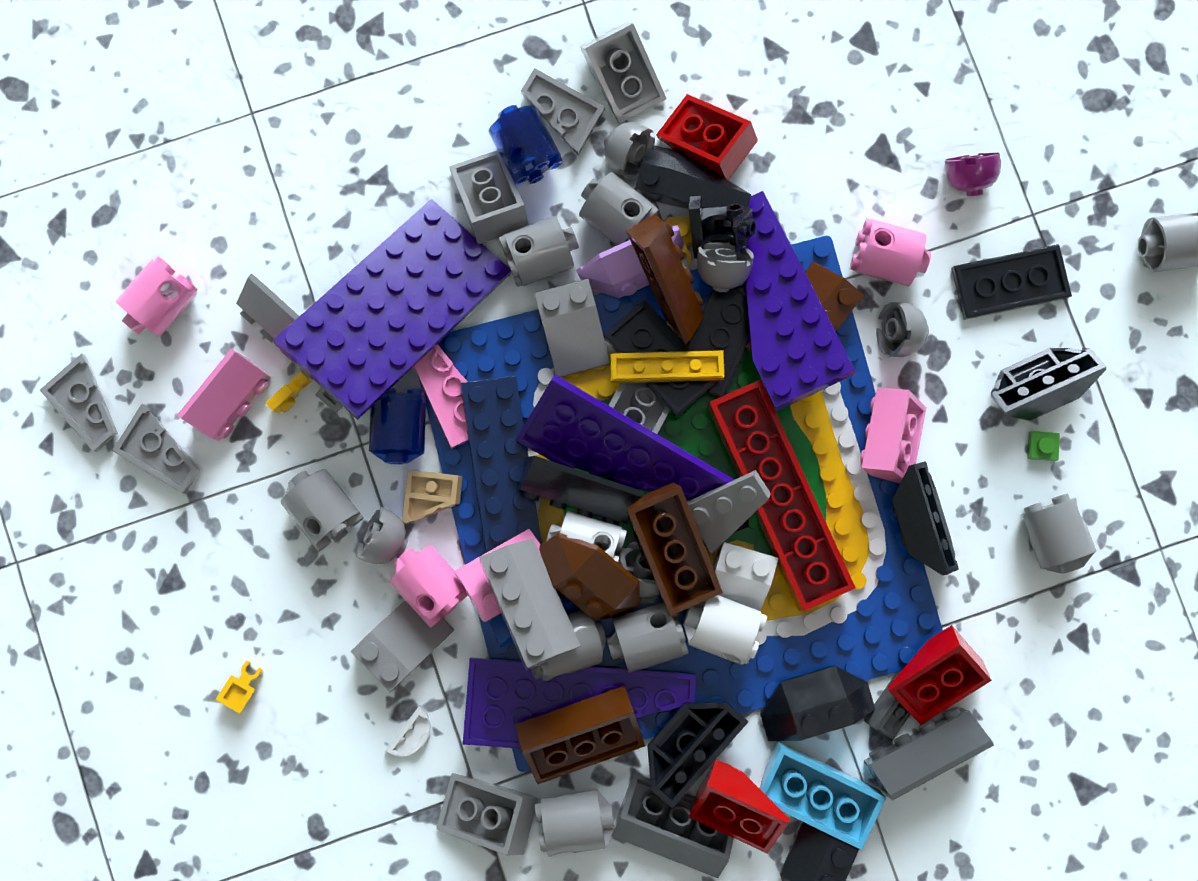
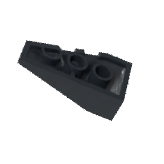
M655 145L641 164L634 188L648 200L689 209L691 196H701L702 208L726 207L733 203H739L743 207L748 208L751 199L750 193L683 152Z

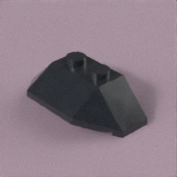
M1048 348L1002 369L991 391V398L1005 416L1031 421L1079 399L1106 371L1107 366L1091 348H1082V350Z
M924 461L908 466L892 499L894 504L893 513L899 521L902 531L901 539L908 550V554L944 576L959 570L957 560H955V550L932 476L928 471V465Z
M833 665L780 681L767 704L761 710L760 717L768 741H801L854 725L875 709V705L866 680Z
M684 702L647 745L651 790L673 808L747 725L748 720L727 702Z
M802 821L779 873L781 880L846 881L859 849Z

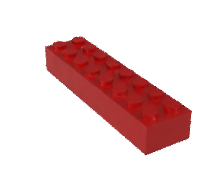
M762 380L709 402L707 405L708 411L738 477L740 478L756 470L771 493L769 499L755 512V515L774 557L778 558L777 564L798 610L806 611L855 589L852 578Z

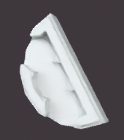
M421 705L384 752L394 757H406L416 754L425 746L430 736L431 723L427 712Z

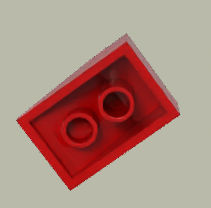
M686 94L656 134L659 140L672 149L683 152L727 180L732 177L758 142L751 121L689 94Z
M951 625L929 639L887 688L911 716L922 725L991 682L992 679L981 657Z
M717 759L697 790L689 814L690 818L766 854L771 850L790 820L742 771Z

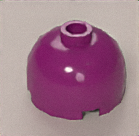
M999 152L978 153V155L973 156L963 155L944 160L945 174L948 182L956 190L966 191L967 196L983 195V189L993 186L1001 173Z

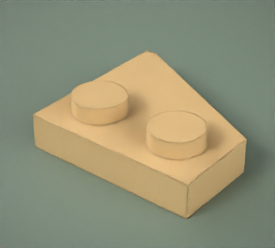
M407 470L402 516L403 523H412L460 504L463 476Z

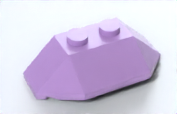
M678 225L672 226L674 236L671 237L674 245L677 244L682 249L684 242ZM630 240L599 253L589 260L585 266L576 270L580 280L589 279L591 290L616 298L632 295L637 290L649 285Z

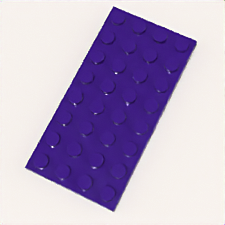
M430 199L274 338V344L358 420L511 274V269L482 243L478 244L475 237L433 199Z

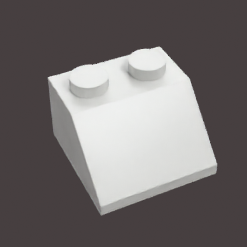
M723 542L719 546L713 567L723 591L718 596L760 611L771 587L778 558Z

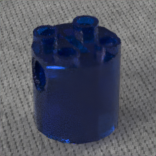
M517 105L506 107L499 112L497 120L488 130L489 136L516 185L527 180L530 184L537 183L544 178V172L556 169L564 163L541 115L533 105L520 108Z
M392 387L370 408L369 452L386 464L403 465L424 454L426 397L424 396V390L407 389V393H396V388Z

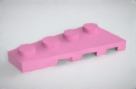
M437 344L414 366V369L452 449L469 440L460 388L461 383L468 381L459 373Z

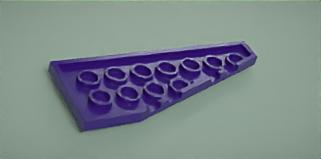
M761 191L751 196L748 208H752L753 219L756 221V231L748 240L747 246H743L754 255L752 270L746 279V292L753 362L776 410L779 411L855 375L856 371L765 193Z
M555 374L516 438L517 442L552 462L584 470L598 477L602 475L613 478L619 484L648 492L674 482L681 486L685 498L692 500L734 480Z
M470 657L463 745L520 749L521 745L515 724L622 686L626 688L636 718L681 707L684 702H695L696 674L638 670L629 673L628 669L591 666L574 673L558 675L550 681H544L542 678L535 679L531 669L526 671L522 661Z

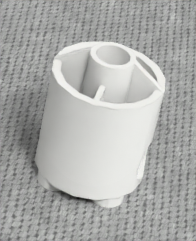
M567 511L562 527L551 524L547 540L558 533L567 535L568 538L580 539L599 546L618 562L619 557L614 554L620 555L627 531L623 530L620 526Z
M717 595L688 608L683 626L689 646L743 665L747 664L749 659L754 658L759 642L755 641L758 631L762 632L767 616L761 614L759 610Z

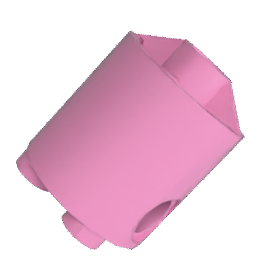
M866 218L862 230L858 232L855 242L858 250L857 254H854L849 269L860 274L909 287L914 281L917 272L925 273L930 263L931 252H928L925 248L926 234Z
M158 256L155 260H150L115 302L127 312L121 321L130 329L140 335L147 328L161 337L193 300L198 289L183 275L179 274L178 277H175L173 274L176 271ZM170 283L168 289L161 291L163 285Z
M432 545L427 546L420 552H415L412 548H409L394 562L396 564V574L390 579L389 583L430 629L456 608V605L468 596L453 568Z

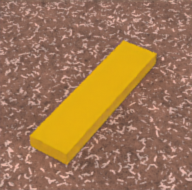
M723 351L611 354V383L724 380Z

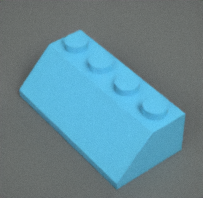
M777 741L766 764L759 787L782 812L860 850L863 849L886 800V796L881 790L780 741Z

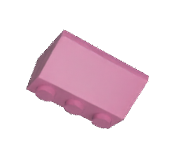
M231 348L177 416L213 440L220 441L221 438L225 439L233 431V424L238 417H243L248 413L252 406L250 403L256 395L260 396L268 388V380L271 377L248 358Z
M877 388L876 395L871 401V421L867 424L865 432L867 438L866 447L860 457L861 468L868 474L899 484L908 466L917 462L927 408L910 390Z
M527 529L487 553L509 544L534 539L538 551L541 544L530 529ZM479 557L454 571L482 621L486 622L501 613L479 563Z

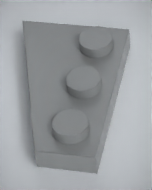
M536 68L533 69L521 90L524 98L579 156L604 113L605 106Z
M81 353L40 389V392L92 451L98 452L118 434L85 354Z
M145 404L140 405L112 450L183 494L187 493L200 472L197 465Z
M755 470L688 501V506L700 536L710 552L713 553L769 499L771 493Z

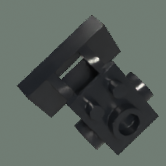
M701 196L690 197L688 210L694 259H697L700 246L702 249H705V244L714 240H729V243L735 246V253L739 252L743 246H747L748 240L756 231V221L753 219L752 208L743 207L739 203H733L726 207L702 208ZM715 220L730 221L731 226L715 227Z

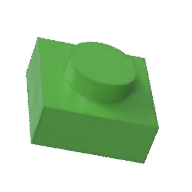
M1030 431L1027 459L1058 461L1060 433Z

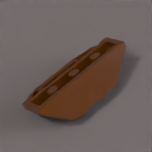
M558 533L540 545L539 551L553 587L594 621L618 617L640 606L639 580L599 546L580 539L568 538L567 535Z

